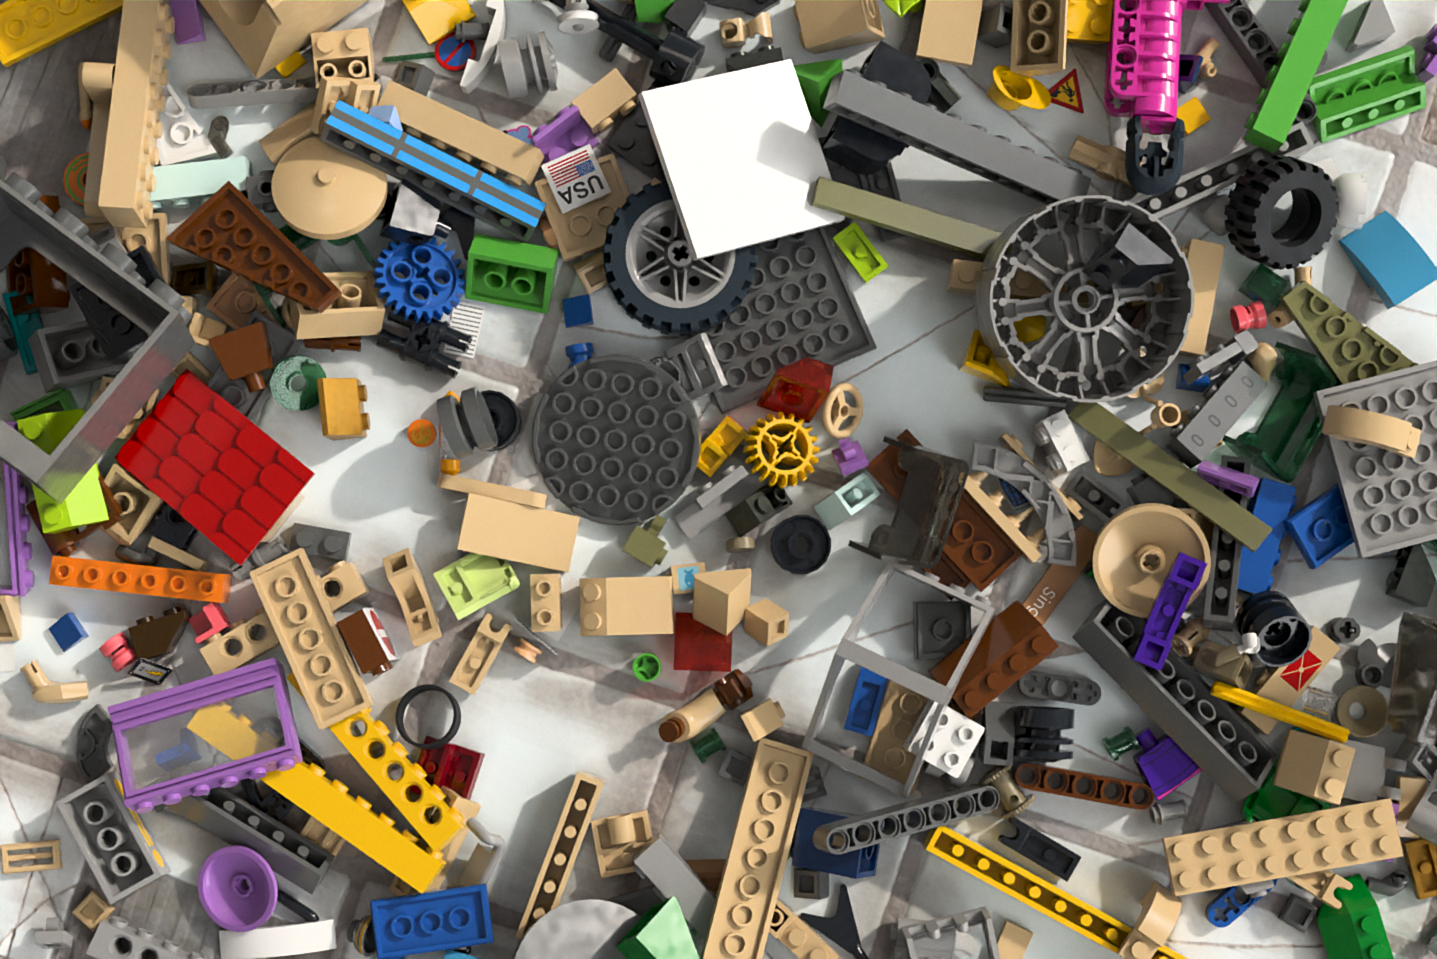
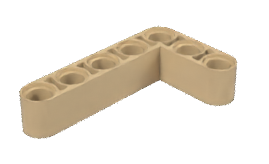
M84 62L82 68L83 86L94 103L84 196V212L89 217H105L98 207L116 65L112 63Z

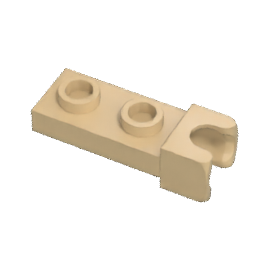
M487 613L484 616L476 634L449 680L452 684L472 695L476 694L513 628L511 624H505L499 632L493 631L491 624L494 616L491 613Z
M1330 870L1285 877L1333 909H1340L1342 907V903L1334 897V890L1337 887L1347 890L1353 888L1352 883Z

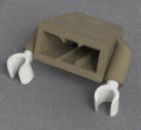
M1256 633L1242 635L1243 645L1239 646L1235 643L1226 647L1205 639L1201 646L1196 645L1192 648V653L1188 657L1182 656L1193 661L1194 667L1201 675L1242 690L1245 689L1253 669H1264L1267 667L1254 654L1260 650V639L1256 636ZM1247 654H1252V662Z

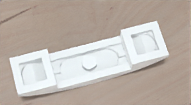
M487 0L486 8L488 14L493 15L494 18L480 61L468 59L460 83L463 93L469 94L484 80L498 57L497 41L504 39L506 28L505 0Z
M335 919L259 927L246 932H235L227 929L219 930L221 959L268 958L337 948Z

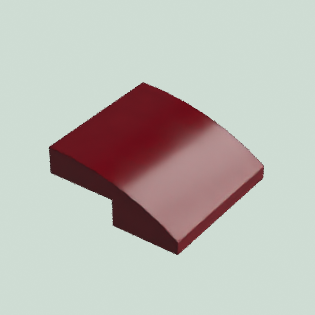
M426 736L424 744L434 743L440 739ZM449 742L437 749H422L417 764L426 772L425 780L431 786L435 784L439 788L441 786L450 788L461 797L470 800L485 754ZM417 785L411 788V792L421 795V790Z

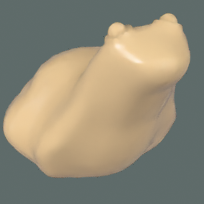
M1258 342L1259 348L1248 354L1246 358L1250 361L1251 368L1268 383L1271 372L1277 363V353L1270 344Z

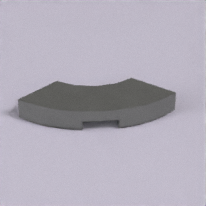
M96 704L86 715L78 732L76 758L80 772L87 784L103 776L114 766L108 755V742L113 732L111 717L100 704Z

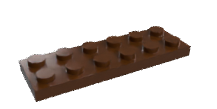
M908 429L904 430L869 463V466L865 467L926 535L933 540L971 581L979 592L987 588L1023 554Z

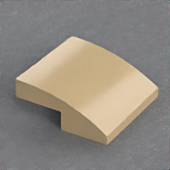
M321 76L311 131L317 135L322 134L325 123L338 100L369 114L370 108L377 106L381 84L354 78Z

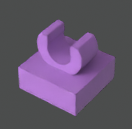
M849 437L838 441L839 448L831 451L843 476L869 466L867 457L858 440L850 443Z

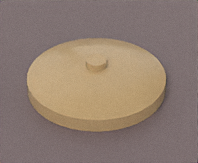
M321 135L313 136L289 149L280 159L274 170L271 189L277 211L292 229L311 238L334 240L354 235L369 226L382 211L388 194L387 175L320 141Z
M1138 504L1117 513L1099 532L1092 553L1093 573L1100 591L1112 605L1127 614L1147 618L1160 587L1179 552L1207 563L1196 590H1193L1187 606L1200 595L1210 574V549L1200 527L1184 512L1164 504Z

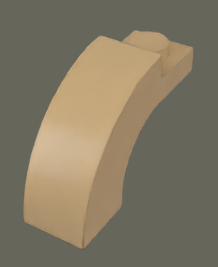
M1328 405L1322 433L1339 440L1368 444L1406 458H1415L1421 430L1412 427L1410 422L1362 409Z
M409 548L382 558L388 581L399 600L414 646L418 647L442 637L436 608L421 571Z
M1156 880L1140 902L1142 910L1138 920L1116 952L1124 959H1151L1158 947L1164 945L1178 919L1182 907L1181 898L1173 896L1169 889Z

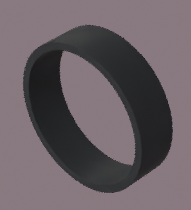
M429 684L420 685L409 690L400 700L395 715L396 726L402 738L408 743L421 749H437L449 743L457 734L461 723L460 706L454 696L443 688ZM430 690L443 692L451 701L454 712L453 722L449 731L444 737L434 743H415L407 735L404 728L403 718L407 705L416 695Z

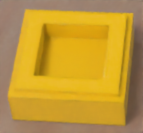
M1196 96L1177 108V118L1183 120L1185 124V136H1188L1211 120Z

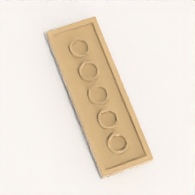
M299 548L249 572L318 729L323 730L373 706L374 703L337 625V621L304 548Z

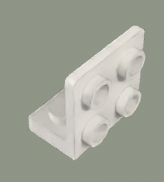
M1065 409L1033 425L1035 429L1032 432L1038 446H1043L1048 454L1045 460L1052 472L1056 471L1058 475H1061L1090 460Z
M930 699L902 746L916 756L938 705L937 702ZM947 706L924 760L958 778L985 728Z

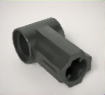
M929 58L922 59L919 62L929 72L931 80V92L928 99L940 112L945 113L962 97L940 73L939 66L934 60Z

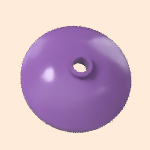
M231 845L213 852L204 861L198 876V893L203 908L214 922L227 930L246 932L258 928L270 918L276 907L278 888L275 875L266 860L250 848Z

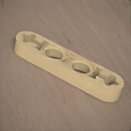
M439 473L436 487L466 494L472 493L541 509L545 508L547 495L443 473Z

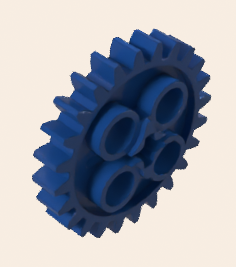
M433 237L425 245L419 246L397 241V244L390 241L387 249H382L380 253L381 258H377L375 266L378 268H375L373 276L378 278L374 283V287L382 288L377 295L378 298L387 297L384 304L385 307L395 306L394 315L402 311L404 312V320L413 315L415 323H418L421 316H424L425 321L430 323L433 315L439 321L443 316V312L446 315H450L453 310L452 307L456 308L458 306L459 299L462 298L465 292L462 288H464L466 280L461 279L465 274V270L457 269L462 261L461 259H452L455 251L446 252L444 250L446 247L445 242L437 246L436 237ZM415 257L423 258L426 263L418 262ZM394 273H402L406 279H400ZM434 278L442 279L445 284L437 283ZM413 294H421L425 300H419Z

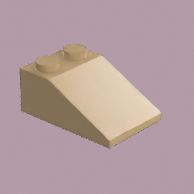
M672 576L579 578L580 636L673 634Z

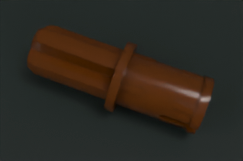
M362 336L304 339V346L306 348L331 349L333 353L335 350L360 352Z

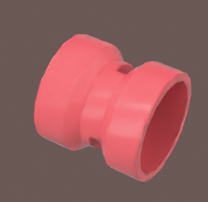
M1260 300L1251 302L1245 307L1237 305L1230 308V320L1236 334L1246 329L1248 330V328L1261 329L1267 325L1266 311Z
M123 632L113 636L99 648L104 657L110 658L112 661L111 666L116 672L125 669L137 659L135 649L130 647L128 638Z

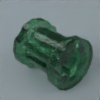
M1129 726L1124 727L1121 733L1109 739L1107 737L1102 739L1107 753L1114 762L1119 760L1118 756L1132 749H1140V745Z
M714 727L710 729L711 733L697 741H690L702 764L706 762V758L719 750H727Z

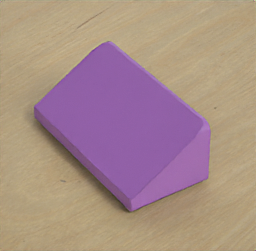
M170 0L175 20L177 44L182 45L205 41L200 1Z
M1207 460L1201 462L1197 467V475L1208 483L1250 498L1253 497L1259 483V478Z

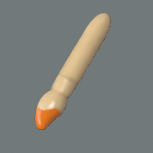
M82 61L78 67L81 108L79 118L82 126L88 130L91 126L93 113L91 111V98L82 82V68L84 64Z

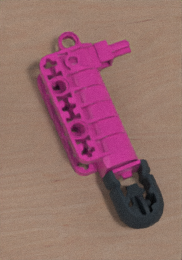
M1113 0L1110 42H1107L1104 109L1110 116L1129 118L1126 132L1128 140L1126 141L1125 170L1131 187L1139 193L1152 196L1164 194L1176 185L1183 169L1184 142L1182 139L1184 138L1185 124L1183 120L1177 118L1181 21L1184 10L1201 11L1205 2L1229 4L1230 0H1127L1124 11L1120 8V2L1123 0ZM1125 19L1128 21L1129 27L1125 30H1122ZM1123 53L1122 62L1119 63L1117 55ZM1121 72L1126 74V80L1120 82ZM1114 97L1119 98V101L1124 103L1121 104L1119 109L1114 108V104L1110 103L1113 102ZM1143 133L1170 135L1167 143V148L1170 152L1165 165L1161 164L1162 158L1167 156V152L1162 148V142H1148L1146 149H1140ZM1144 156L1146 157V163L1142 164L1140 167V163Z

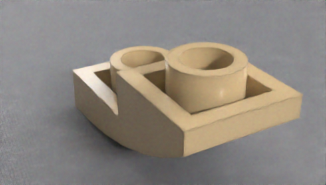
M1398 775L1394 788L1402 789L1400 801H1391L1399 804L1397 818L1399 837L1420 839V836L1405 829L1427 790V779L1418 776Z

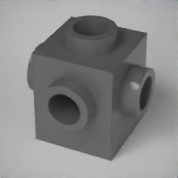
M274 170L261 171L258 176L246 177L248 200L258 210H264L265 213L278 212L271 189Z

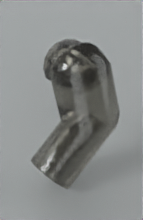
M219 115L212 120L207 138L219 157L226 159L233 153L226 142L229 120L225 116Z

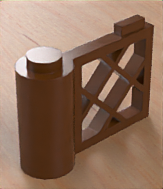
M100 472L98 480L104 501L107 502L111 509V512L108 514L109 520L88 525L82 532L76 528L56 534L43 533L36 500L26 505L29 515L53 556L69 557L78 551L76 547L80 544V541L101 527L107 530L121 521L119 515L123 511L116 499H114Z

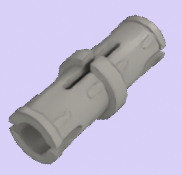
M278 536L260 549L255 548L242 566L238 563L230 565L231 571L235 570L233 575L238 581L243 580V578L250 575L249 572L289 552L288 547H284L286 543Z

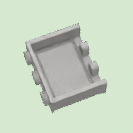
M986 907L901 927L908 959H1000L992 918Z

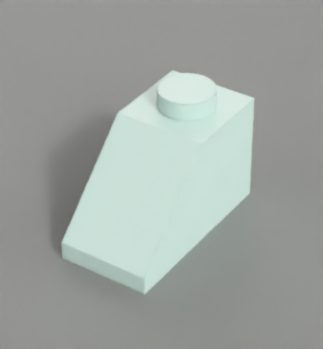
M863 472L813 508L828 529L831 530L881 494L867 474Z

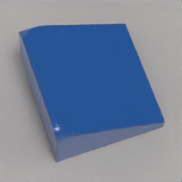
M590 294L562 300L566 328L594 325Z
M74 613L65 614L49 628V631L63 652L68 651L89 637Z

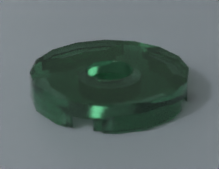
M300 354L287 356L277 362L271 371L269 378L270 392L276 402L287 410H309L319 404L317 379L326 378V373L321 365L309 356ZM296 376H303L306 383L301 390H293L291 388V381Z

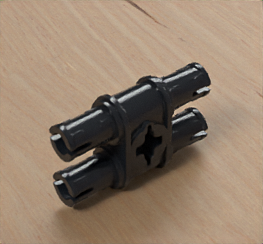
M392 305L391 310L394 311L395 306ZM400 311L398 313L401 316L389 312L387 320L410 328V334L404 339L383 329L379 335L390 341L387 342L378 338L376 346L399 354V358L402 361L407 360L424 367L426 371L437 370L455 379L458 372L448 366L460 370L462 362L440 354L438 349L440 345L445 343L466 353L470 346L459 340L471 344L473 336L451 328L448 321L442 322L432 317L430 323H427L424 316H421L419 322L415 323L413 315L404 320V312ZM427 335V338L431 340V343L429 345L424 344L421 348L422 344L418 341V339L420 337L425 338V336Z

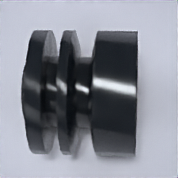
M1262 591L1245 600L1238 609L1235 619L1236 629L1241 636L1246 633H1256V636L1259 637L1260 650L1254 654L1261 663L1270 667H1283L1297 661L1310 647L1312 640L1311 627L1286 595L1278 591Z
M1014 706V725L1026 728V734L1015 735V741L1024 742L1025 747H1014L1013 756L1035 762H1057L1064 759H1073V751L1060 749V745L1073 744V739L1061 736V730L1074 728L1075 709Z

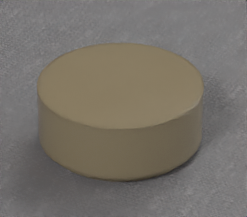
M752 537L728 539L726 541L727 552L755 550L754 539Z

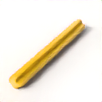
M1214 681L1211 687L1210 694L1212 696L1339 743H1346L1350 731L1347 728L1223 682Z

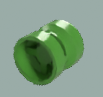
M652 653L639 655L634 660L632 666L634 675L644 682L656 679L662 669L659 658Z

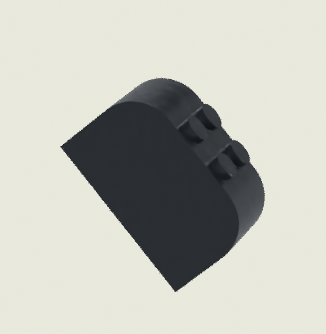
M880 41L866 57L859 71L862 78L869 81L882 82L887 85V89L894 92L907 93L912 96V100L919 103H926L929 98L931 80L925 67L917 60L883 41ZM837 115L821 149L824 156L856 174L873 175L885 168L897 155L900 156L909 145Z

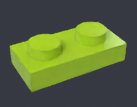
M853 222L832 238L834 244L865 284L889 267L856 222Z

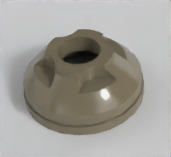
M1364 685L1348 688L1339 696L1335 706V716L1340 726L1349 729L1350 735L1367 738L1378 734L1386 726L1389 718V706L1383 694L1377 689ZM1355 702L1361 703L1364 707V715L1360 719L1352 718L1349 712L1350 706Z

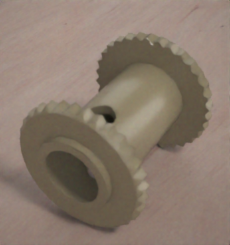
M997 765L985 773L979 780V785L984 786L989 783L990 786L997 789L1000 801L1006 808L1000 816L1002 819H1008L1028 808L1035 800V795L1024 796L1008 772L1012 766ZM1015 795V800L1011 802L1010 797Z

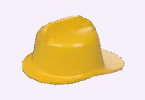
M998 65L993 69V82L987 90L986 96L1003 110L1015 111L1022 106L1041 110L1050 105V93L1038 80L1030 76H1022L1010 72V67L1005 65Z

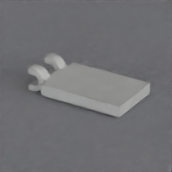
M1298 730L1299 732H1302V733H1306V734H1310V735H1313V736H1317V737H1321V738H1325V739L1331 740V739H1329V738L1320 736V735L1315 734V733H1312V732H1310V731ZM1352 740L1340 743L1356 749L1342 798L1359 802L1375 801L1377 797L1400 801L1402 789L1383 785L1386 769L1395 772H1405L1407 761L1384 757L1386 748Z

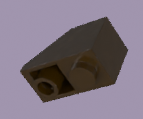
M180 607L164 611V617L155 620L153 616L136 620L137 625L128 629L137 659L149 660L173 652L189 623V619L192 617L191 611H181Z

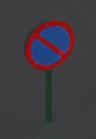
M452 32L438 40L435 45V52L383 57L382 61L386 63L436 57L438 64L442 68L452 72H459L465 70L468 59L475 60L476 47L473 40H465L464 43H461L460 40H455V32Z

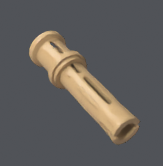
M1238 592L1236 607L1242 603V597ZM1204 613L1197 619H1190L1180 633L1174 634L1171 644L1172 648L1179 655L1188 657L1192 653L1194 646L1208 638L1211 629H1203Z

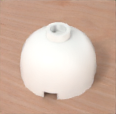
M1344 173L1333 180L1332 186L1336 187L1338 194L1335 201L1339 202V212H1336L1335 218L1338 219L1337 226L1347 229L1362 228L1363 222H1358L1359 214L1365 215L1368 184L1367 182H1362L1367 177L1366 173Z

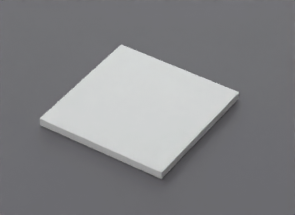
M791 59L643 91L638 95L693 260L845 220L843 215L811 206L817 179L823 177L832 180Z

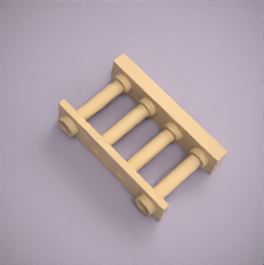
M1005 433L998 438L1004 445V448L1017 453L1036 466L1023 452L1022 448L1024 446L1013 434L1009 436ZM965 471L961 472L954 480L1023 553L1022 557L1029 564L1034 563L1042 555L1038 552L1039 544L1046 539L1043 526L1032 536L1028 535L1027 537L1018 530L1021 527L1020 523L1035 509L1031 507L1018 515L1013 514L1011 516L1009 514L1005 516L999 509L1000 503L1005 499L1001 488L994 494L989 493L988 495L980 488L982 485L981 481L989 474L982 471L970 472L969 474ZM1054 485L1061 495L1071 519L1074 522L1080 521L1083 515L1079 512L1081 510L1079 504L1071 497L1067 499Z

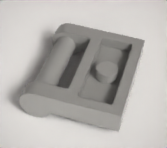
M706 332L700 333L663 352L664 356L668 360H672L680 370V385L689 396L691 402L728 385ZM680 355H682L685 360V363L697 388L695 390L691 384V381L682 363Z

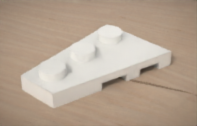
M168 82L167 86H163L166 106L165 111L160 113L163 131L162 137L157 139L156 147L159 149L161 166L190 163L217 156V152Z

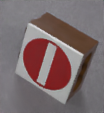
M363 608L337 622L363 674L372 673L373 676L380 675L392 669L391 663L400 658L375 608Z

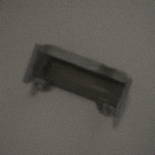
M884 436L883 442L901 448L898 453V466L909 473L892 524L879 525L872 532L869 544L850 540L848 546L879 560L931 569L940 560L968 477L969 466L966 461L914 443Z

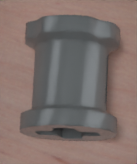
M1349 617L1333 618L1329 621L1326 628L1329 638L1338 643L1354 642L1361 632L1360 625L1355 619ZM1340 627H1347V633H1340Z

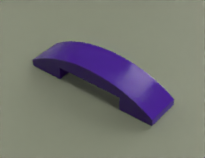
M1181 552L1178 553L1149 612L1133 660L1161 671L1171 649L1172 638L1193 590H1196L1207 563Z

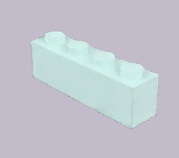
M244 156L156 166L153 169V175L156 176L155 192H151L150 202L153 204V211H160L162 206L173 205L174 208L190 207V203L201 202L203 205L228 181L247 197L246 177L252 176L251 162Z

